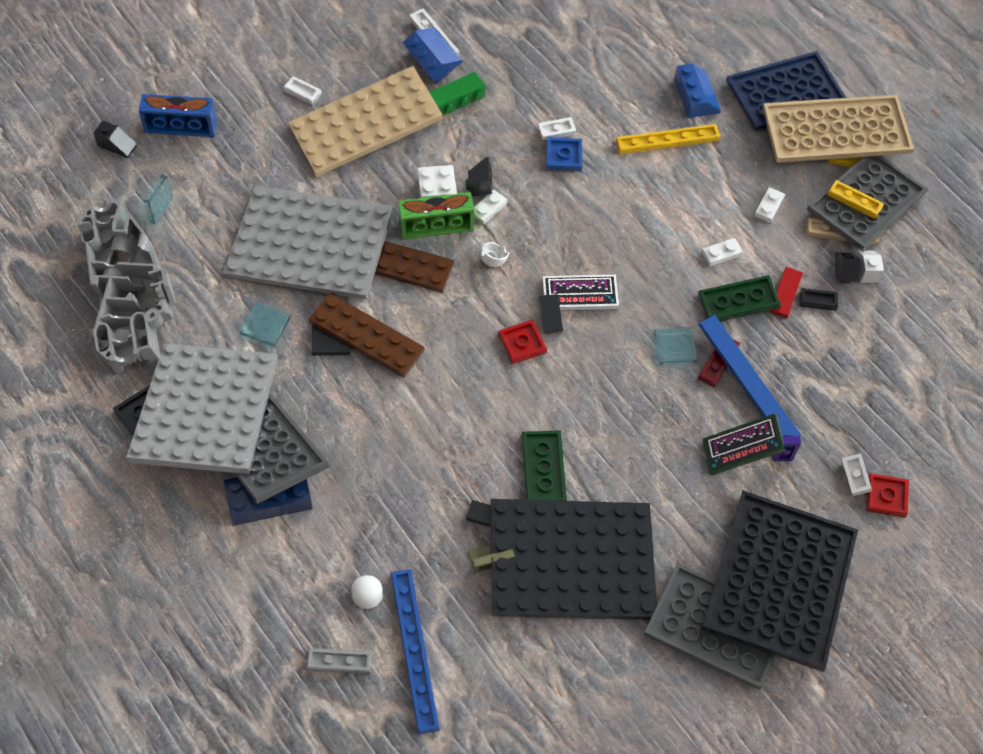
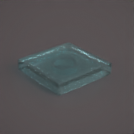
M163 174L144 200L150 223L155 225L173 199L168 176Z
M256 302L242 326L240 334L275 347L291 318V314Z
M692 327L654 330L659 365L697 363L698 359Z

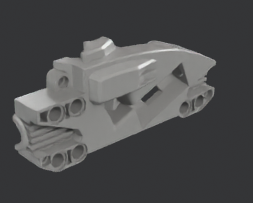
M111 199L110 204L106 207L89 205L77 226L80 229L81 241L86 249L90 285L100 299V310L93 328L96 351L103 361L117 374L124 372V366H127V364L137 363V360L141 362L142 358L148 360L150 364L156 363L160 360L156 328L163 322L173 319L171 307H174L176 304L169 274L166 269L161 268L154 248L142 228L130 213H126L116 199ZM114 251H121L129 255L127 262H117L116 265H111ZM120 289L129 291L126 298L119 297ZM142 291L146 306H141L131 292Z

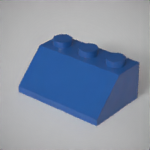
M434 27L414 31L402 42L436 84L463 62Z
M693 63L677 66L674 81L687 117L693 118L721 113L707 72Z

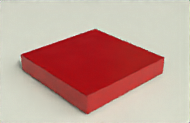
M533 320L498 331L499 338L512 364L547 353V348Z
M870 473L868 478L872 492L867 493L866 511L906 518L908 515L909 479Z

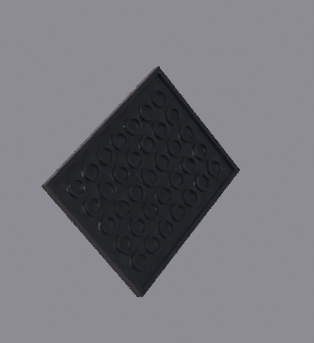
M742 490L701 629L824 672L858 529Z
M491 499V554L513 549L515 557L508 559L501 557L495 562L492 557V616L651 620L657 607L650 503Z

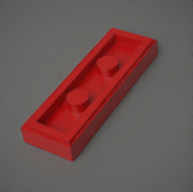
M785 267L777 290L781 307L770 310V313L788 318L803 272Z

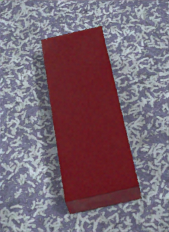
M733 339V341L739 348L740 342ZM716 350L713 351L698 376V380L714 388L727 368V365Z

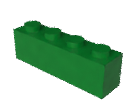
M473 72L429 93L442 115H446L485 97L486 85L477 73Z

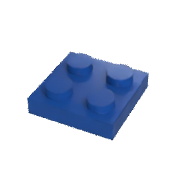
M547 137L546 169L581 171L582 139Z

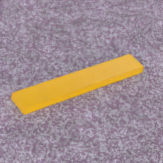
M711 124L616 137L615 142L620 155L720 141L721 137L717 125Z

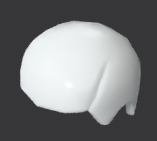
M493 242L484 244L480 250L482 261L489 267L502 266L509 256V252L506 253L505 246H499Z
M361 576L352 584L353 602L358 607L371 609L378 606L383 598L382 585L374 576Z

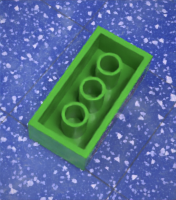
M471 192L398 201L402 240L474 230V205Z

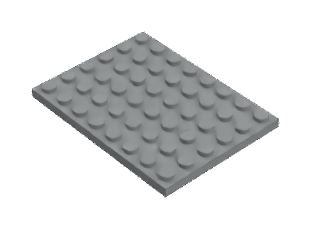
M254 186L223 275L227 278L367 299L394 208L384 204Z
M164 343L160 360H158L128 450L127 463L249 474L278 361V354Z

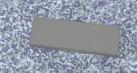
M309 648L306 669L307 671L371 674L372 651Z

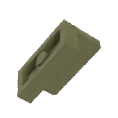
M491 545L468 551L474 573L491 569L492 557L494 562L501 557L506 559L515 557L513 549L491 554Z

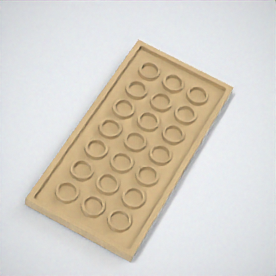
M411 66L288 122L313 172L318 177L442 120L443 115L414 66Z
M898 95L763 104V112L776 163L911 154L914 151Z

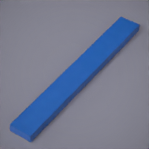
M714 315L700 322L698 326L761 415L766 417L775 413L778 416L782 437L785 435L801 437L802 435L718 318Z
M408 569L391 572L418 735L436 732L440 729L412 571Z

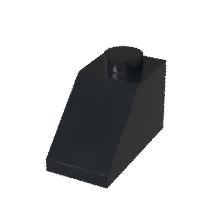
M104 120L93 132L98 147L129 158L137 146V143L121 128Z
M485 157L468 171V179H465L466 190H470L472 197L492 194V169L489 157Z
M835 253V276L841 283L851 284V281L857 282L861 260L854 253Z

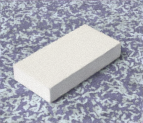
M294 76L283 87L284 92L311 105L322 94V90Z

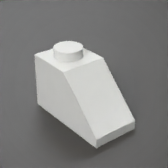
M856 250L855 255L861 260L859 267L860 283H878L884 272L881 255L874 250Z

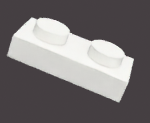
M572 117L538 123V130L542 141L547 140V137L561 138L576 135V128Z
M769 187L754 216L771 223L785 194Z
M493 190L492 194H488L474 207V218L484 225L507 204V199Z
M733 238L705 247L701 253L710 267L740 257L743 251L736 239Z
M862 454L842 458L852 496L872 492Z

